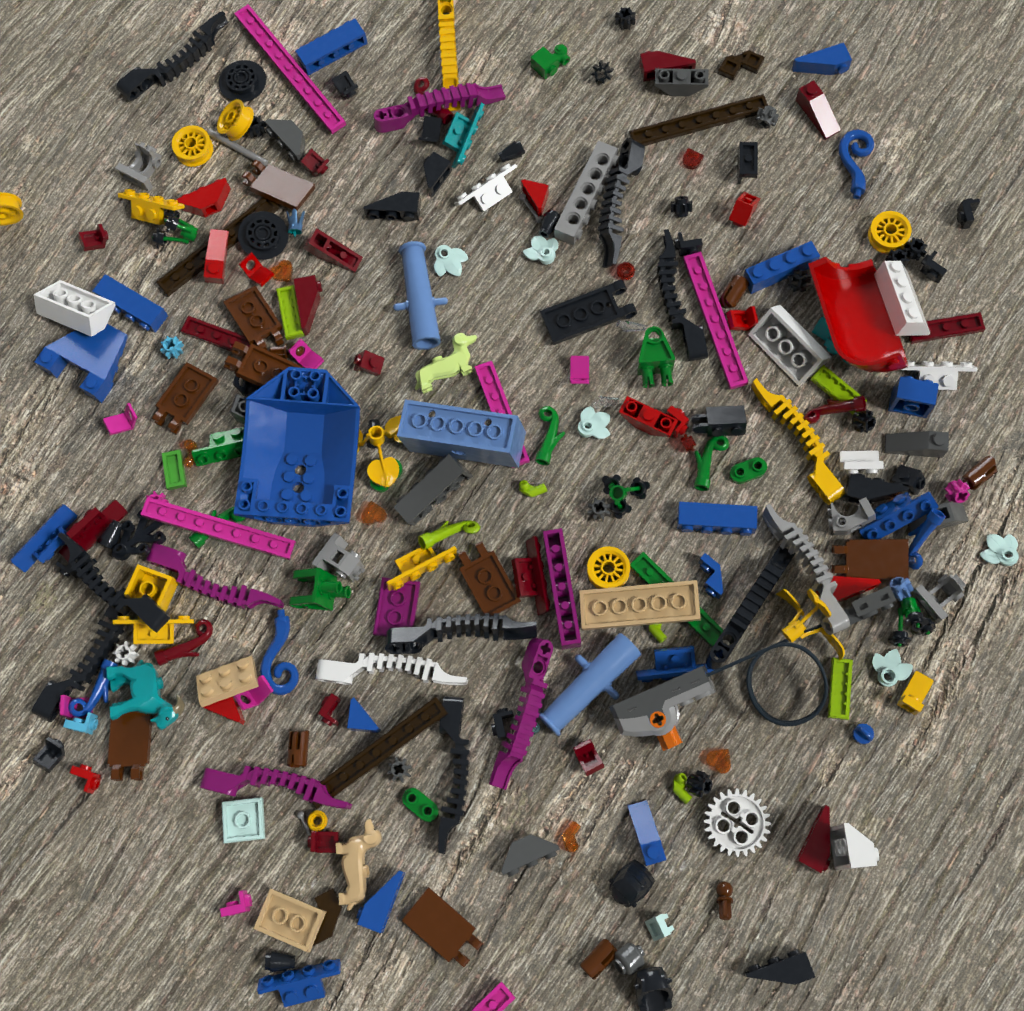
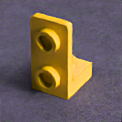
M915 671L897 705L913 715L920 713L924 707L922 702L934 681L919 671Z

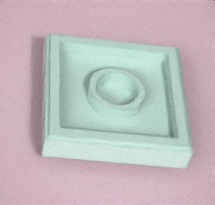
M262 797L222 802L224 844L266 839Z

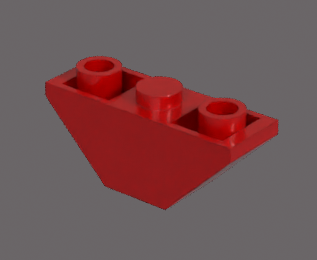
M226 178L218 179L214 183L200 187L189 194H184L176 200H178V203L185 204V208L182 211L206 218L222 210L231 188Z
M629 396L626 397L619 410V414L632 426L651 436L670 437L678 423L677 419Z

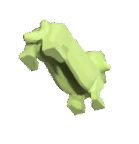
M464 333L456 334L452 339L454 352L444 358L442 356L432 359L433 363L422 367L416 372L417 384L415 389L421 388L423 394L433 390L431 383L434 380L451 378L459 372L463 376L473 373L472 367L468 365L470 353L467 346L473 344L477 336H466Z

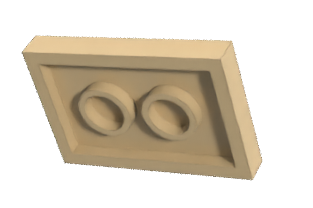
M252 655L196 676L198 700L201 707L259 687L255 661Z
M270 889L253 929L303 951L310 952L326 911Z

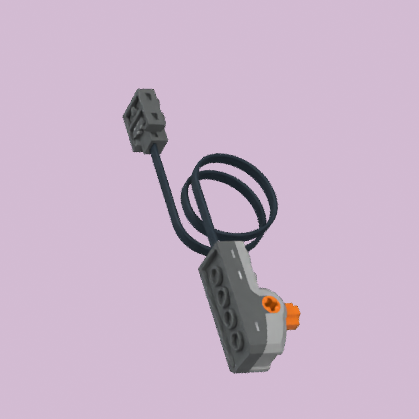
M887 586L851 602L852 607L844 611L850 620V625L879 613L878 608L884 611L893 607L892 602L897 600L890 586ZM819 624L810 629H807L804 631V633L821 628L822 625ZM784 639L711 672H708L705 665L616 703L609 708L621 735L634 737L655 735L659 740L662 750L665 751L683 743L676 729L680 717L677 704L683 707L694 701L693 697L697 701L715 693L716 690L710 677L711 675L753 658L746 677L749 698L761 716L771 723L780 726H797L810 721L819 714L828 696L827 676L821 662L810 650ZM784 646L794 647L807 653L818 665L824 680V694L819 706L811 714L791 721L777 719L768 714L758 703L751 681L752 671L757 660L765 652ZM663 716L664 719L658 721L657 717Z

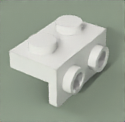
M841 451L839 453L840 470H846V474H857L858 470H866L867 474L878 473V470L884 469L883 461H879V451Z

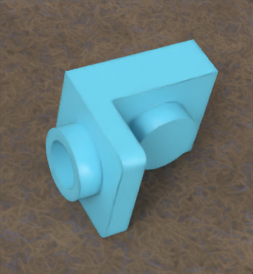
M88 712L86 720L73 717V721L65 719L63 727L92 735L98 726V715Z

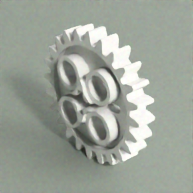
M738 788L735 789L734 794L728 789L727 796L720 792V800L713 797L712 800L715 805H707L711 811L704 812L709 817V819L703 821V823L709 824V827L704 829V831L711 833L707 838L708 840L714 838L713 847L718 844L720 845L719 852L727 849V856H730L732 851H734L735 857H739L740 851H742L745 857L748 854V849L753 854L755 853L754 846L759 849L762 848L759 841H767L763 835L770 834V831L765 829V826L771 825L770 822L765 821V818L769 817L770 814L763 813L767 806H759L761 799L753 800L754 793L748 797L747 790H744L741 795ZM729 803H735L738 806L736 814L729 812ZM721 812L726 813L730 818L734 820L739 818V823L753 830V833H749L746 829H744L741 826L735 828L734 822L728 818L723 817L721 815ZM748 814L755 816L756 823L754 825L747 823L746 816ZM720 820L728 824L726 832L718 829L717 824ZM741 831L745 834L746 840L744 843H739L736 840L737 832Z

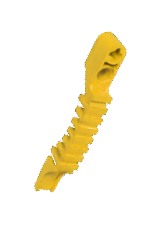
M437 0L443 87L448 89L449 86L454 85V87H457L459 84L454 0ZM457 101V107L452 108V103H449L448 109L450 111H461L459 101Z
M756 378L751 388L764 408L771 412L779 405L771 418L776 420L782 415L783 417L780 420L782 425L791 419L787 426L788 429L791 430L797 426L794 435L797 437L802 433L799 439L801 444L807 440L802 449L805 452L810 448L812 449L806 456L808 461L811 459L814 461L813 473L807 476L811 486L827 505L841 498L846 493L845 489L824 463L830 453L828 451L823 453L825 445L823 442H819L820 437L818 435L815 436V430L808 426L809 422L807 420L804 421V415L797 412L798 408L791 405L792 401L790 399L787 400L784 395H775L768 392Z

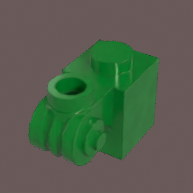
M558 44L554 48V54H551L543 46L531 56V68L544 80L549 76H553L559 66H565L570 61V57L567 55V47L563 44Z

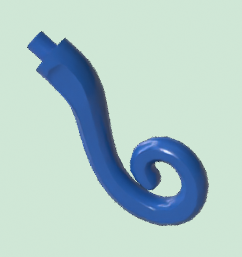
M856 129L847 132L842 137L839 143V155L852 178L850 192L853 194L854 199H860V196L865 193L866 180L862 170L851 158L848 147L849 143L853 140L859 139L864 141L866 148L861 149L858 143L854 142L851 145V150L858 157H866L874 149V140L866 131Z
M284 609L277 610V618H274L275 636L263 657L260 674L264 675L273 689L272 693L275 695L290 693L296 687L299 680L298 670L290 662H281L274 669V676L276 678H280L284 670L289 671L290 679L286 684H276L271 676L272 662L286 642L290 632L289 616H285Z

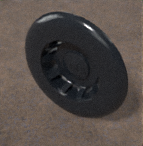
M239 60L229 64L219 77L220 91L231 101L236 99L242 102L251 101L262 93L266 85L265 71L259 64L250 60Z
M260 211L250 214L242 221L238 230V240L241 248L248 255L252 252L257 259L266 260L278 256L288 243L289 233L285 222L271 212Z

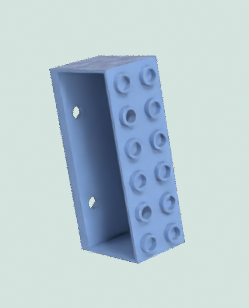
M406 399L397 432V437L410 452L442 457L449 454L456 459L519 468L526 431L517 415ZM431 411L435 412L434 417H429ZM490 419L492 423L486 426L485 421Z

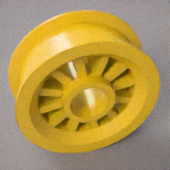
M239 99L233 100L220 114L217 122V131L220 134H226L231 141L240 139L247 132L253 121V109L245 107Z
M194 125L186 126L178 130L173 136L172 149L179 162L183 165L197 167L203 165L211 158L213 144L208 133L203 128Z
M0 192V226L15 224L22 220L23 211L20 209L22 201L18 196Z
M895 211L882 212L873 219L868 230V240L875 250L884 254H889L891 249L893 251L899 248L902 250L911 236V224L901 213Z
M606 546L592 553L587 564V575L594 587L597 589L623 587L627 582L630 574V562L623 551L616 547ZM610 565L614 568V571L607 573L603 568Z

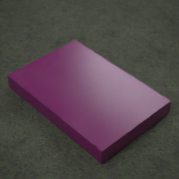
M382 577L373 635L386 637V632L390 628L414 627L420 582L408 581L400 589L389 591L386 582L392 578Z

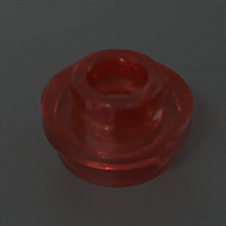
M623 262L617 267V276L622 280H629L635 274V268L629 262Z
M684 434L681 441L686 451H695L694 446H696L692 435L687 436V434Z

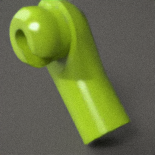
M527 480L519 482V491L529 497H535L547 492L544 483L534 487Z
M662 624L649 625V632L659 643L666 640L667 636L661 630Z
M678 773L673 778L672 790L686 805L693 797L685 790L687 776L684 773Z

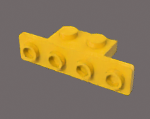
M125 189L124 192L118 193L119 198L131 200V218L157 225L164 224V209L175 211L185 208V204L178 203V200H164L162 196L152 197L149 196V193H136L133 189Z
M453 546L438 555L435 554L432 547L426 550L420 547L395 560V564L401 574L386 582L388 590H398L404 586V583L420 578L421 574L427 571H434L438 568V565L444 562H451L457 555L456 547Z
M117 616V620H113V625H134L133 644H174V624H194V619H190V616H178V619H170L156 633L139 616L138 620H129L130 616Z

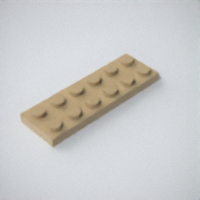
M697 580L579 591L582 630L701 621Z

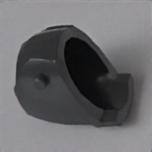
M634 859L624 865L614 878L608 880L611 883L609 890L617 903L625 907L632 906L635 908L637 906L636 902L644 898L650 891L655 879L643 864Z
M650 967L637 972L634 987L640 1011H665L672 1008L673 991L670 985L672 979L667 977L662 967Z

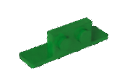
M244 427L210 434V446L192 450L196 466L241 457Z

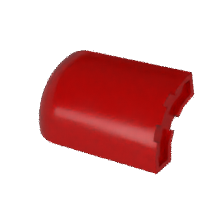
M826 256L809 263L811 275L837 353L853 367L868 372H892L907 368L906 354L901 339L895 335L874 276L877 269L872 259L856 264H848L847 267H841L839 263L832 262Z

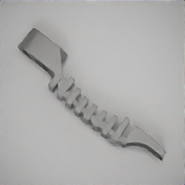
M770 504L766 505L762 516L777 541L783 539L780 545L782 549L792 545L788 552L793 554L799 551L795 557L797 561L805 558L801 565L803 568L809 565L805 572L808 575L812 574L809 581L811 583L815 582L811 589L814 592L818 591L820 593L819 599L827 605L831 612V617L828 618L818 609L814 615L829 635L849 628L850 620L833 595L838 584L836 581L831 582L833 575L831 572L828 573V566L823 565L824 560L822 557L819 558L818 550L813 549L814 544L808 542L809 537L802 534L803 530L801 527L798 528L795 523L783 520L777 515ZM812 602L811 608L813 609L816 605Z

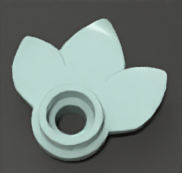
M534 236L531 240L532 247L523 250V254L530 260H539L545 265L551 264L556 257L555 251L559 246L558 241L555 238L546 240L542 236Z
M440 245L435 251L436 261L434 270L439 277L443 276L446 271L451 275L459 277L462 272L461 263L467 261L468 256L462 249H451L447 245ZM446 251L447 256H442L441 252Z
M591 406L581 412V421L577 429L582 437L588 438L593 436L597 439H605L610 436V432L605 428L610 422L609 414L605 412L595 413Z
M997 534L987 535L986 542L989 549L980 553V557L990 564L1001 563L1004 566H1012L1017 563L1019 558L1016 551L1018 542L1014 536L1008 534L1003 539ZM1005 554H1010L1012 557L1007 558Z
M897 649L889 651L884 657L875 653L872 659V666L878 673L877 679L885 687H891L897 681L906 680L913 670L912 664H901V657ZM884 674H889L890 680H886Z

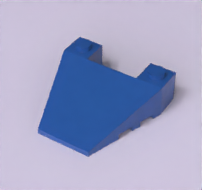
M109 324L106 325L104 330L92 337L75 330L45 346L34 362L43 371L55 378H58L68 363L88 373L80 388L87 396L102 403L113 387V378L115 373H117V365L120 357H122L128 335Z

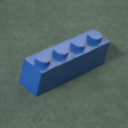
M353 19L316 38L314 41L301 46L295 52L298 61L309 76L368 43L365 32L357 20Z
M810 241L745 269L743 277L748 280V290L752 294L789 278L788 276L794 275V270L810 269L808 264L818 260L820 255L813 242Z
M106 274L93 289L94 294L115 302L114 312L125 314V318L133 323L134 321L140 323L139 326L146 331L150 329L156 333L168 317L162 307Z
M679 502L677 529H682V532L700 530L701 533L706 534L717 531L724 535H730L734 532L740 533L742 536H750L755 534L757 530V506Z

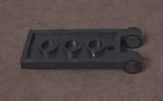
M615 281L607 286L541 310L540 315L553 345L621 319L634 317L638 312L633 303L618 308L613 295L618 296L626 292L627 288L624 281Z

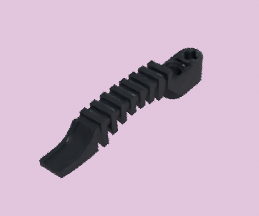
M221 11L201 25L199 29L205 34L201 35L194 30L192 34L195 40L192 37L189 39L192 47L186 44L184 47L187 53L181 49L179 51L180 58L174 54L172 58L175 62L167 58L164 60L167 67L160 61L157 63L158 67L156 69L136 67L118 81L116 89L127 100L134 101L155 83H160L164 87L166 85L165 81L172 82L175 76L178 78L182 71L185 73L187 67L191 68L194 62H199L201 56H206V52L212 50L211 47L215 45L217 32L229 23L226 19V14Z
M626 138L622 143L618 167L609 171L611 177L607 178L606 183L608 185L605 186L604 191L606 193L603 194V199L605 200L601 203L603 209L600 210L602 217L599 218V223L601 224L598 226V231L600 232L599 238L604 247L602 265L604 268L616 265L619 257L622 236L617 235V233L624 232V228L615 225L622 223V219L616 217V215H621V210L615 207L622 206V202L618 201V199H623L624 194L620 192L626 191L624 185H629L630 183L627 175H638L643 165L645 146L631 138Z
M664 229L665 236H663L665 251L659 256L657 274L663 305L666 306L665 311L668 314V322H671V330L679 329L682 331L688 361L707 359L708 351L702 325L697 326L687 320L684 316L686 308L680 309L681 301H676L678 295L674 293L676 287L673 283L675 282L674 275L677 273L678 261L674 260L676 254L669 229Z
M62 532L58 534L69 548L70 558L68 562L72 566L71 569L112 608L124 616L133 610L156 633L171 619L147 594H144L141 598H131L121 590L115 591L113 587H109L106 581H102L103 576L97 574L100 570L97 567H93L97 561L90 558L91 556L74 540Z
M780 546L778 547L707 655L706 664L710 669L716 670L723 666L796 553L790 554L787 548L782 549ZM723 640L728 641L730 645L724 644Z
M123 587L121 591L125 593L126 588ZM109 605L104 616L111 620H117V616H123V614ZM99 620L98 624L110 631L109 633L100 629L97 631V634L104 637L105 640L95 639L94 643L100 646L99 650L91 647L90 652L94 653L95 656L92 658L86 655L84 658L90 663L85 665L79 662L78 667L83 669L82 672L71 669L69 673L72 674V677L62 682L49 681L36 700L32 713L48 722H52L60 712L59 703L61 695L69 696L74 689L84 692L86 687L82 685L86 683L91 684V678L93 675L96 676L98 674L97 669L100 667L103 659L109 658L108 653L110 651L113 652L115 648L113 647L114 643H118L120 640L118 637L120 634H123V627L125 625H113Z
M485 613L484 616H480V614H475V616L466 614L465 617H461V615H456L454 618L446 616L444 619L437 617L434 622H432V618H427V624L422 627H399L387 630L385 650L390 654H415L421 652L422 648L433 639L443 642V633H447V639H452L453 632H456L457 637H462V631H466V637H471V631L474 630L475 637H480L481 630H484V638H489L490 630H492L493 641H498L500 630H504L503 640L536 638L537 622H517L509 619L506 615H499V613H494V616L490 615V613Z
M452 696L443 697L442 705L448 714L440 719L439 733L448 734L455 742V748H451L450 753L460 756V759L453 758V764L461 766V769L454 768L453 773L461 776V779L453 778L454 785H459L460 789L451 788L450 792L454 795H459L458 799L447 797L446 801L449 804L457 805V809L441 807L442 812L455 815V819L441 816L438 839L440 854L446 853L448 835L456 825L461 824V818L465 815L463 807H466L467 803L465 801V797L468 795L466 787L469 785L467 777L470 774L467 767H470L468 757H470L471 752L464 747H470V740L460 738L464 698Z

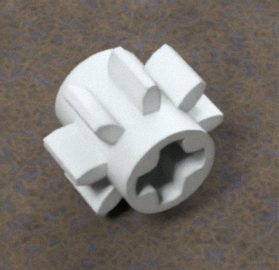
M127 641L124 642V645L117 644L116 651L112 652L117 656L115 662L120 663L122 661V665L125 667L130 662L135 664L134 659L136 656H139L134 651L137 646L134 644L130 646V643Z

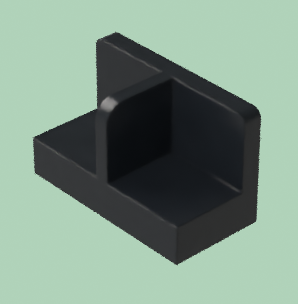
M758 142L739 143L737 151V184H741L742 178H757Z

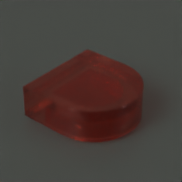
M688 148L683 156V165L687 169H696L704 159V155Z

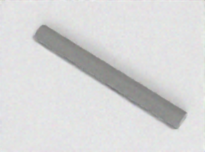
M212 129L207 131L208 135L253 161L258 160L264 166L267 165L268 160Z

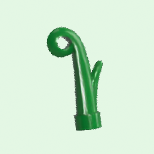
M544 406L539 410V418L543 421H551L542 446L536 454L535 462L548 466L552 457L551 454L557 443L565 435V432L563 431L557 435L559 425L558 413L554 408ZM548 412L551 416H545L544 413Z
M725 436L711 437L706 443L702 457L697 450L694 452L697 461V477L694 483L696 490H709L713 448L719 451L726 450L729 446V440ZM721 441L723 445H718L716 442Z
M235 506L225 510L218 516H216V510H213L211 516L224 520L232 518L235 522L245 520V517L234 515ZM196 532L189 537L198 549L209 538V536Z

